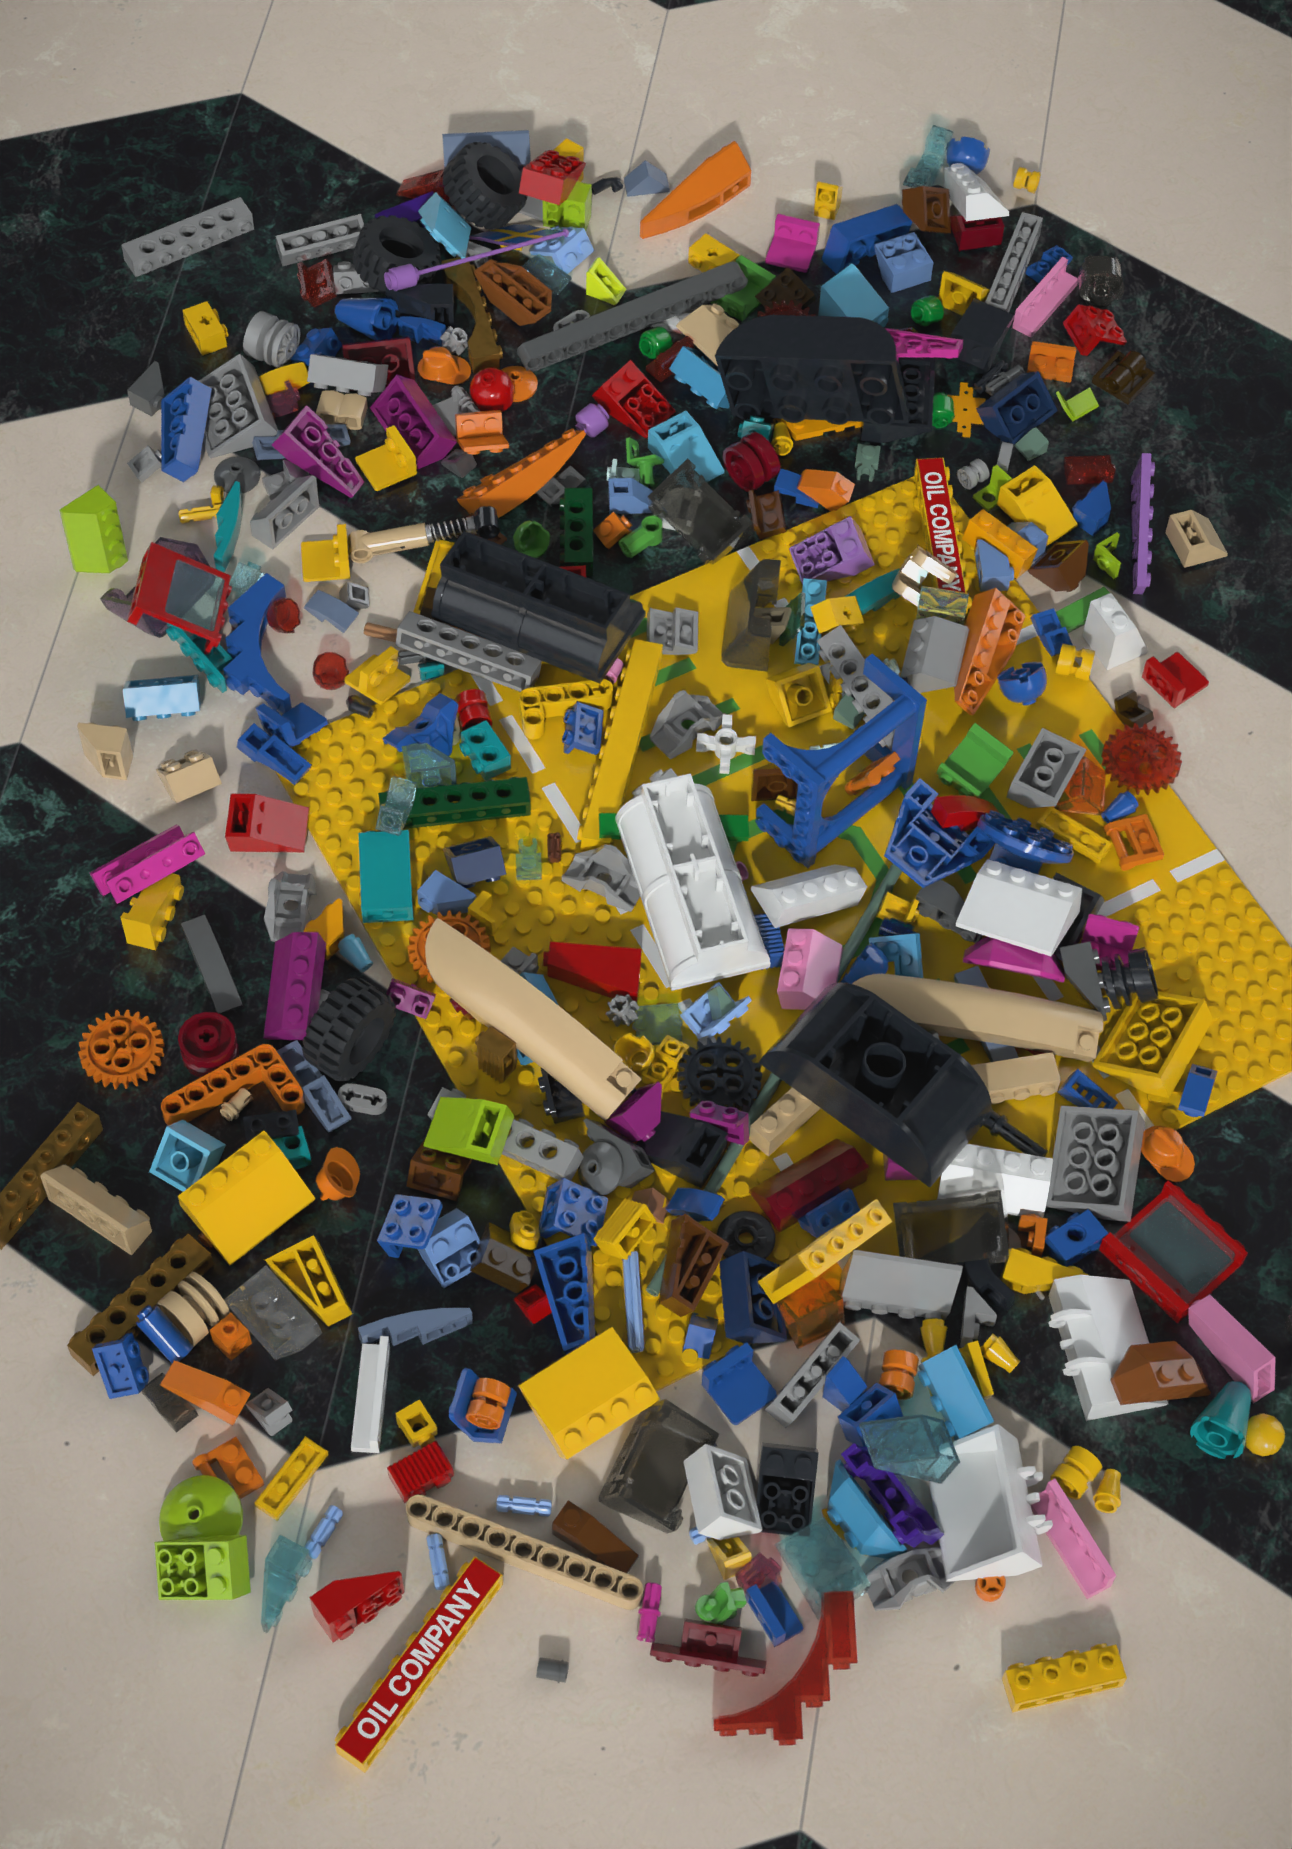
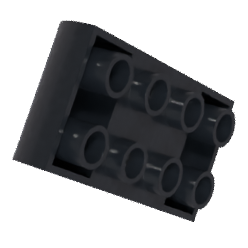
M767 315L747 321L735 328L723 339L716 351V362L733 417H739L743 420L750 419L751 416L782 418L791 423H798L804 419L826 420L836 425L845 424L848 421L871 422L877 426H889L892 423L909 424L910 410L895 342L890 333L874 321L861 317Z
M834 983L827 986L763 1055L759 1064L928 1187L935 1183L989 1119L992 1112L991 1098L983 1080L959 1053L873 992L850 983Z

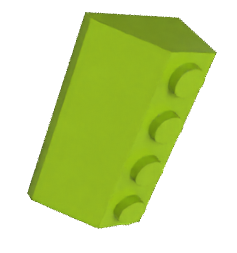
M99 485L59 510L72 566L76 572L111 573L128 562L116 501Z

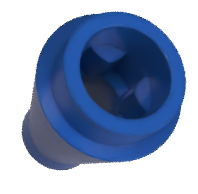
M1130 792L1119 793L1107 809L1101 813V817L1107 824L1118 821L1135 813L1139 804Z

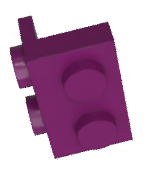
M702 1101L690 1111L691 1118L706 1121L727 1132V1141L745 1145L749 1141V1117L747 1112L740 1111L734 1107L716 1105L711 1101Z

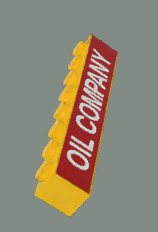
M944 458L916 459L914 477L926 551L957 573L951 584L930 573L932 588L934 590L961 594L960 597L967 598L966 607L962 606V608L955 609V611H965L963 620H966L972 600L971 596H967L969 588L968 578L963 575L965 573V559L960 557V554H962V541L957 539L959 535L958 521L954 522L956 506L955 503H951L953 489L952 485H948L950 479L949 467H945ZM934 595V598L940 603H949L957 599L956 597L949 600L941 599ZM952 610L949 613H943L941 611V613H937V617L944 618L955 611Z
M474 1556L470 1563L465 1562L457 1573L459 1578L454 1585H448L440 1596L442 1601L436 1609L431 1608L423 1619L424 1625L419 1632L414 1631L405 1644L407 1648L402 1655L397 1654L388 1666L390 1670L384 1679L379 1678L370 1691L371 1697L366 1703L361 1702L353 1713L354 1719L348 1728L343 1726L336 1735V1752L364 1773L502 1587L503 1575Z

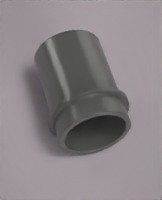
M540 1657L536 1677L565 1683L569 1662H565L563 1659L560 1661Z

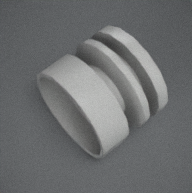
M260 311L251 319L246 329L243 341L244 353L246 356L256 360H264L268 365H274L276 368L289 365L290 359L295 354L300 342V328L297 324L289 323L283 319L279 320L275 315Z

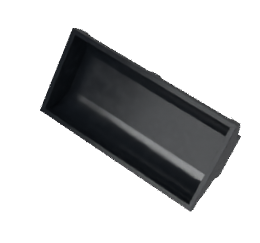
M463 531L440 563L442 576L435 592L433 611L431 612L432 618L599 684L646 616V611L643 610L642 604L630 599V594Z

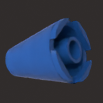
M389 298L342 299L335 307V314L339 321L374 341L391 339L396 332L399 319L395 317V310L399 311L398 306L394 300Z

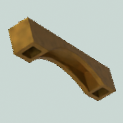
M459 257L454 259L443 260L442 264L456 261L461 258ZM469 262L442 269V277L445 284H453L454 296L466 305L475 320L476 325L473 334L468 340V358L475 374L485 368L494 367L500 369L499 359H503L501 346L496 345V331L490 327L492 326L490 313L485 312L487 306L485 297L480 296V283L478 280L475 281L474 264L470 265Z

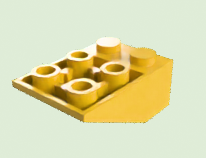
M1035 465L1000 487L997 505L1015 522H1032L1048 535L1046 546L1078 526V523L1052 481Z

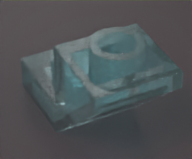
M395 776L391 778L387 800L380 805L375 829L398 836L401 835L413 806L417 782Z

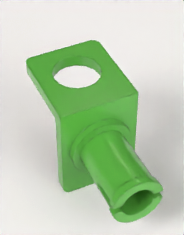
M630 437L626 438L627 463L635 468H639L641 484L647 488L649 487L648 484H650V487H653V466L664 464V459L657 455L639 457L638 442Z

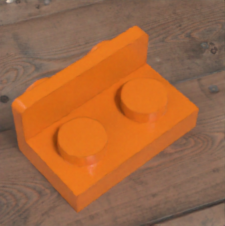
M1033 341L1027 373L1039 371L1042 379L1071 383L1076 348Z

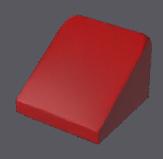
M537 1284L514 1298L517 1305L533 1324L552 1313L546 1292Z

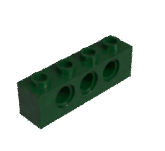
M564 488V497H560V512H565V516H560V530H565V534H560V548H565V553H560V567L586 565V576H593L592 488Z

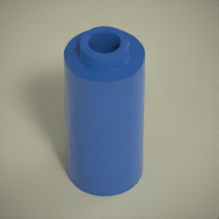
M147 1305L137 1314L139 1320L136 1324L171 1363L174 1360L179 1362L194 1347L157 1305L154 1307Z

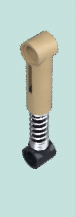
M483 506L478 508L472 517H467L466 520L464 518L462 521L456 519V522L450 520V523L447 524L444 521L442 525L437 523L436 526H433V524L419 523L372 533L356 530L348 536L350 559L356 563H365L371 560L373 556L429 546V543L434 542V539L439 541L440 538L445 540L446 537L451 539L452 536L458 538L463 531L474 535L477 534V536L484 539H492L500 533L497 511L493 507Z

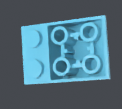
M435 192L418 210L422 216L420 221L425 225L430 235L437 242H441L453 257L458 255L463 259L466 257L471 226Z
M687 411L648 430V449L654 455L664 459V464L662 465L683 489L693 490L724 473V469L702 429Z

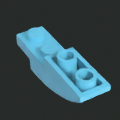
M803 579L794 664H819L820 654L818 651L820 646L817 640L821 638L822 634L818 632L810 607L825 600L826 580Z

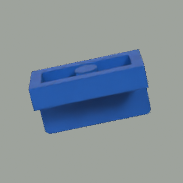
M775 1581L760 1589L757 1584L746 1589V1601L774 1647L803 1631L802 1624Z

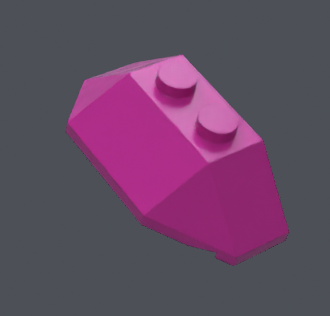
M988 936L964 951L963 963L1063 983L1065 980V970L1054 953L1052 956H1048Z

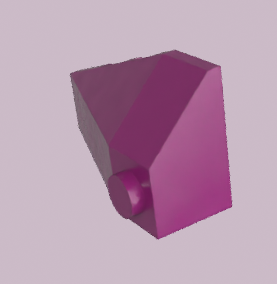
M306 405L272 443V446L291 463L352 498L364 481L351 461L345 458L339 450L340 445L337 440L333 441L326 429L328 427L325 422Z

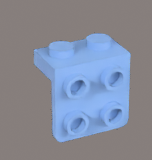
M555 226L550 230L563 231V229H568L569 236H561L535 243L529 251L531 255L552 256L560 275H567L593 253L594 249L584 228Z
M720 982L715 983V984L710 988V989H712V988H715V987H717V986H721V987L724 989V987L720 984ZM708 989L684 1010L680 1017L698 1039L705 1036L711 1038L717 1033L721 1034L731 1025L729 1021L733 1018H739L748 1011L747 1005L752 999L749 996L736 1002L732 999L736 1006L722 1018L714 1021L711 1016L707 994L710 989Z

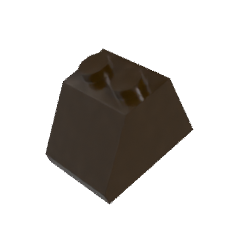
M488 1222L470 1271L518 1293L529 1286L537 1265L534 1251L537 1249L527 1250L516 1246L511 1241L509 1231Z

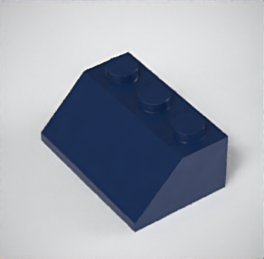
M1039 371L1022 373L976 408L985 428L1001 441L1012 443L1013 445L1031 429L1039 426L1058 411Z
M745 1251L720 1261L726 1338L743 1344L746 1342L753 1344L786 1341L783 1299L773 1304L758 1283L759 1280L780 1265Z

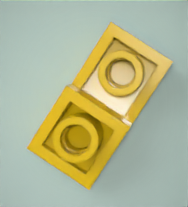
M304 362L286 365L259 376L268 398L287 388L293 392L310 383L307 382L308 370Z
M666 1035L655 1050V1058L651 1066L641 1074L640 1081L647 1085L659 1081L662 1085L663 1093L678 1070L679 1063H682V1055L687 1054L690 1046Z

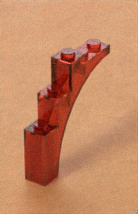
M853 1591L821 1592V1615L816 1637L805 1661L793 1678L776 1694L754 1707L735 1714L712 1717L713 1731H719V1736H736L737 1730H749V1735L766 1734V1729L771 1728V1739L778 1740L780 1746L796 1745V1739H803L801 1702H806V1708L824 1707L823 1701H830L828 1665L833 1664V1670L851 1669V1663H858Z

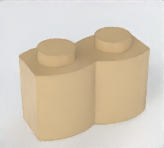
M335 390L322 391L316 414L325 424H346L347 429L360 430L362 429L368 409L367 398L356 393L344 395Z

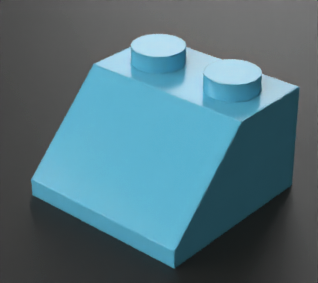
M180 1120L166 1127L149 1172L177 1189L185 1191L218 1166L226 1144L190 1123Z

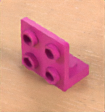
M777 214L774 237L765 263L783 268L789 267L800 272H808L818 244L820 223Z
M1089 914L1081 943L1090 941L1092 949L1097 948L1100 963L1095 964L1096 970L1102 971V957L1106 956L1110 957L1114 967V954H1119L1124 964L1128 963V951L1133 949L1139 926L1133 925L1128 921H1117L1103 915Z

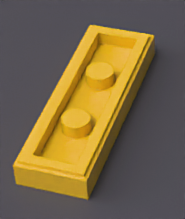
M1052 806L1048 807L1036 822L1035 827L1051 830L1054 832V838L1072 844V849L1097 864L1102 861L1112 848V842Z
M305 1436L254 1502L255 1506L278 1521L326 1459L328 1451Z

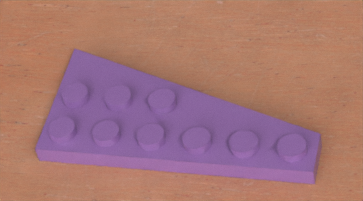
M1149 453L1141 454L1131 477V485H1133L1131 501L1136 502L1132 507V542H1135L1132 559H1137L1133 566V594H1143L1146 587L1150 586L1151 573L1147 572V564L1150 565L1152 551L1148 550V542L1152 540V528H1149V520H1152L1153 506H1149L1150 498H1153L1154 484H1150L1151 476H1154L1155 462H1151V454Z

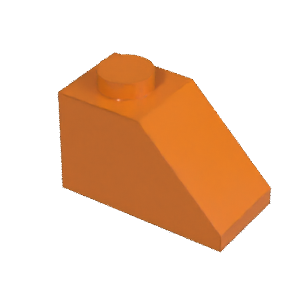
M805 469L797 489L829 511H837L849 502L855 484L838 472Z

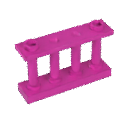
M176 824L90 872V875L100 894L104 896L111 892L115 902L118 904L205 855V852L195 832L184 836L180 826Z

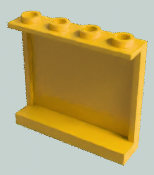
M875 1199L841 1225L838 1224L759 1280L758 1283L772 1303L775 1304L822 1274L890 1224L892 1220L879 1201Z

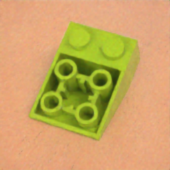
M440 1097L423 1146L498 1165L515 1116L509 1107L504 1104L484 1099Z
M219 1535L154 1542L159 1600H233L251 1593L246 1535Z

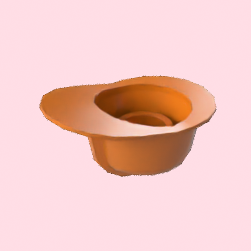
M433 347L424 351L423 358L418 364V372L424 379L456 385L468 380L471 375V367L466 360L452 355L446 348Z
M1152 1126L1144 1131L1141 1152L1157 1172L1166 1180L1172 1182H1182L1188 1179L1194 1170V1156L1183 1142L1179 1132L1173 1128Z
M335 1147L329 1150L323 1167L316 1176V1183L321 1191V1200L329 1198L336 1201L344 1197H353L356 1192L360 1178L359 1166L354 1157L343 1148Z

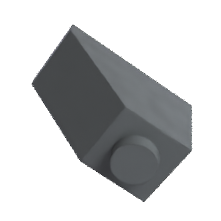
M156 361L127 390L130 405L150 416H153L161 409V400L165 397L159 363Z

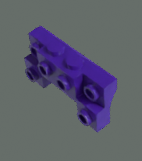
M853 1443L841 1453L846 1461L843 1465L853 1478L858 1476L863 1479L871 1489L868 1493L878 1505L882 1504L887 1511L884 1514L895 1528L892 1533L902 1545L906 1543L915 1548L922 1541L932 1545L945 1535L878 1445L861 1447Z

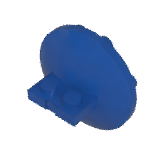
M990 810V813L981 815L977 823L979 828L995 843L989 860L1023 869L1034 874H1039L1043 863H1070L1074 855L1072 851L1073 845L1054 838V832L1042 827L1040 830L1031 827V822L1023 818H1017V821L1005 818L1003 814Z

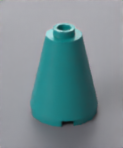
M1239 1381L1228 1382L1193 1422L1190 1435L1191 1437L1195 1436L1198 1440L1196 1445L1207 1454L1225 1459L1226 1455H1234L1233 1458H1237L1243 1453L1246 1445L1252 1396L1250 1389L1244 1383Z

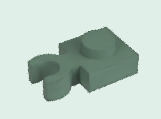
M858 444L855 467H858L857 480L861 479L862 474L869 475V482L873 481L874 470H878L881 446Z

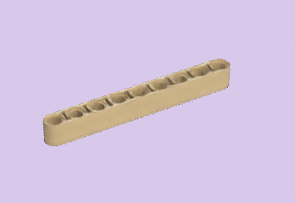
M414 1495L406 1503L407 1520L416 1529L429 1534L439 1533L444 1540L626 1610L636 1609L642 1603L643 1585L638 1578L423 1495ZM416 1508H424L426 1510L421 1516L412 1514ZM442 1518H450L452 1520L448 1526H441L438 1522ZM468 1528H476L478 1530V1533L474 1536L464 1534ZM494 1538H502L505 1541L501 1546H493L490 1543ZM520 1548H528L531 1551L528 1556L524 1557L519 1556L516 1552ZM547 1558H554L558 1563L555 1566L548 1567L543 1564V1561ZM574 1568H580L584 1571V1574L580 1577H573L569 1572ZM601 1578H605L611 1584L607 1587H600L596 1582ZM631 1588L636 1590L638 1594L629 1598L624 1596L623 1591Z

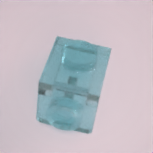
M248 561L247 565L239 562L229 583L232 586L231 590L243 595L260 577L265 575V573L260 572L261 566Z

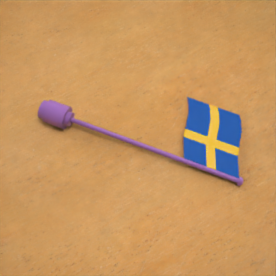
M512 224L469 236V240L486 241L507 247L419 271L412 264L398 266L384 273V281L389 290H402L416 286L419 275L557 237H568L569 231L568 229H563V231L550 230L524 224Z

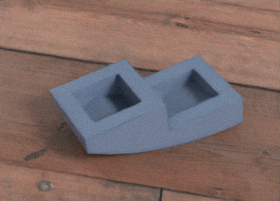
M317 590L304 606V609L318 620L323 622L326 619L342 633L349 628L359 615L357 611L344 602L320 590Z

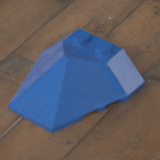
M919 778L904 795L884 856L918 885L925 888L981 860L995 843L988 838L979 826L970 835L965 831H961L958 826L942 828L931 813L932 802L939 793Z

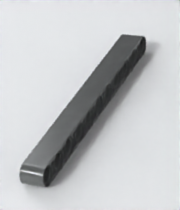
M729 262L527 341L518 347L517 354L526 370L534 372L701 305L723 298L725 295L738 292L747 285L748 280L738 263Z

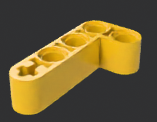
M603 679L600 684L587 680L531 687L522 690L519 694V709L524 735L529 739L542 737L545 733V718L564 716L566 711L571 709L577 701L603 711L609 709L613 704L612 683L606 679Z

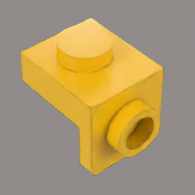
M887 892L884 895L876 917L904 929L909 923L913 924L919 914V910L916 909L919 900L914 899L910 903Z

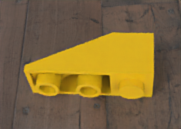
M1011 1248L1007 1255L1000 1280L1011 1290L1028 1294L1035 1293L1036 1291H1050L1054 1279L1089 1274L1083 1273L1082 1269L1075 1266L1066 1267L1057 1264L1056 1260L1049 1257L1040 1258L1031 1255L1032 1253L1026 1249Z

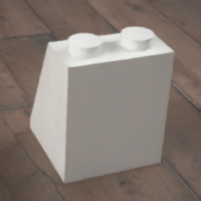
M1112 593L1090 602L1082 636L1091 649L1095 651L1096 656L1106 670L1148 653V649L1136 626Z

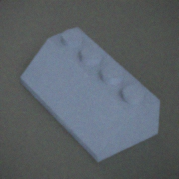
M529 130L442 134L444 168L465 145L473 142L490 143L492 147H499L503 153H507L513 162L517 163L520 171L531 162Z

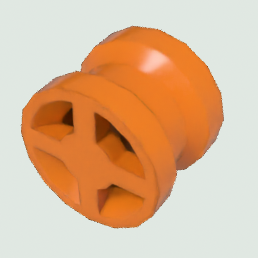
M1004 1576L978 1578L975 1583V1591L980 1599L984 1601H996L1003 1593L1006 1579Z

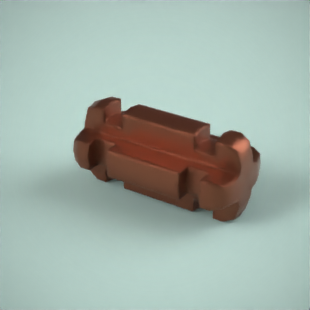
M557 832L549 833L547 835L548 861L558 863L561 861V835Z

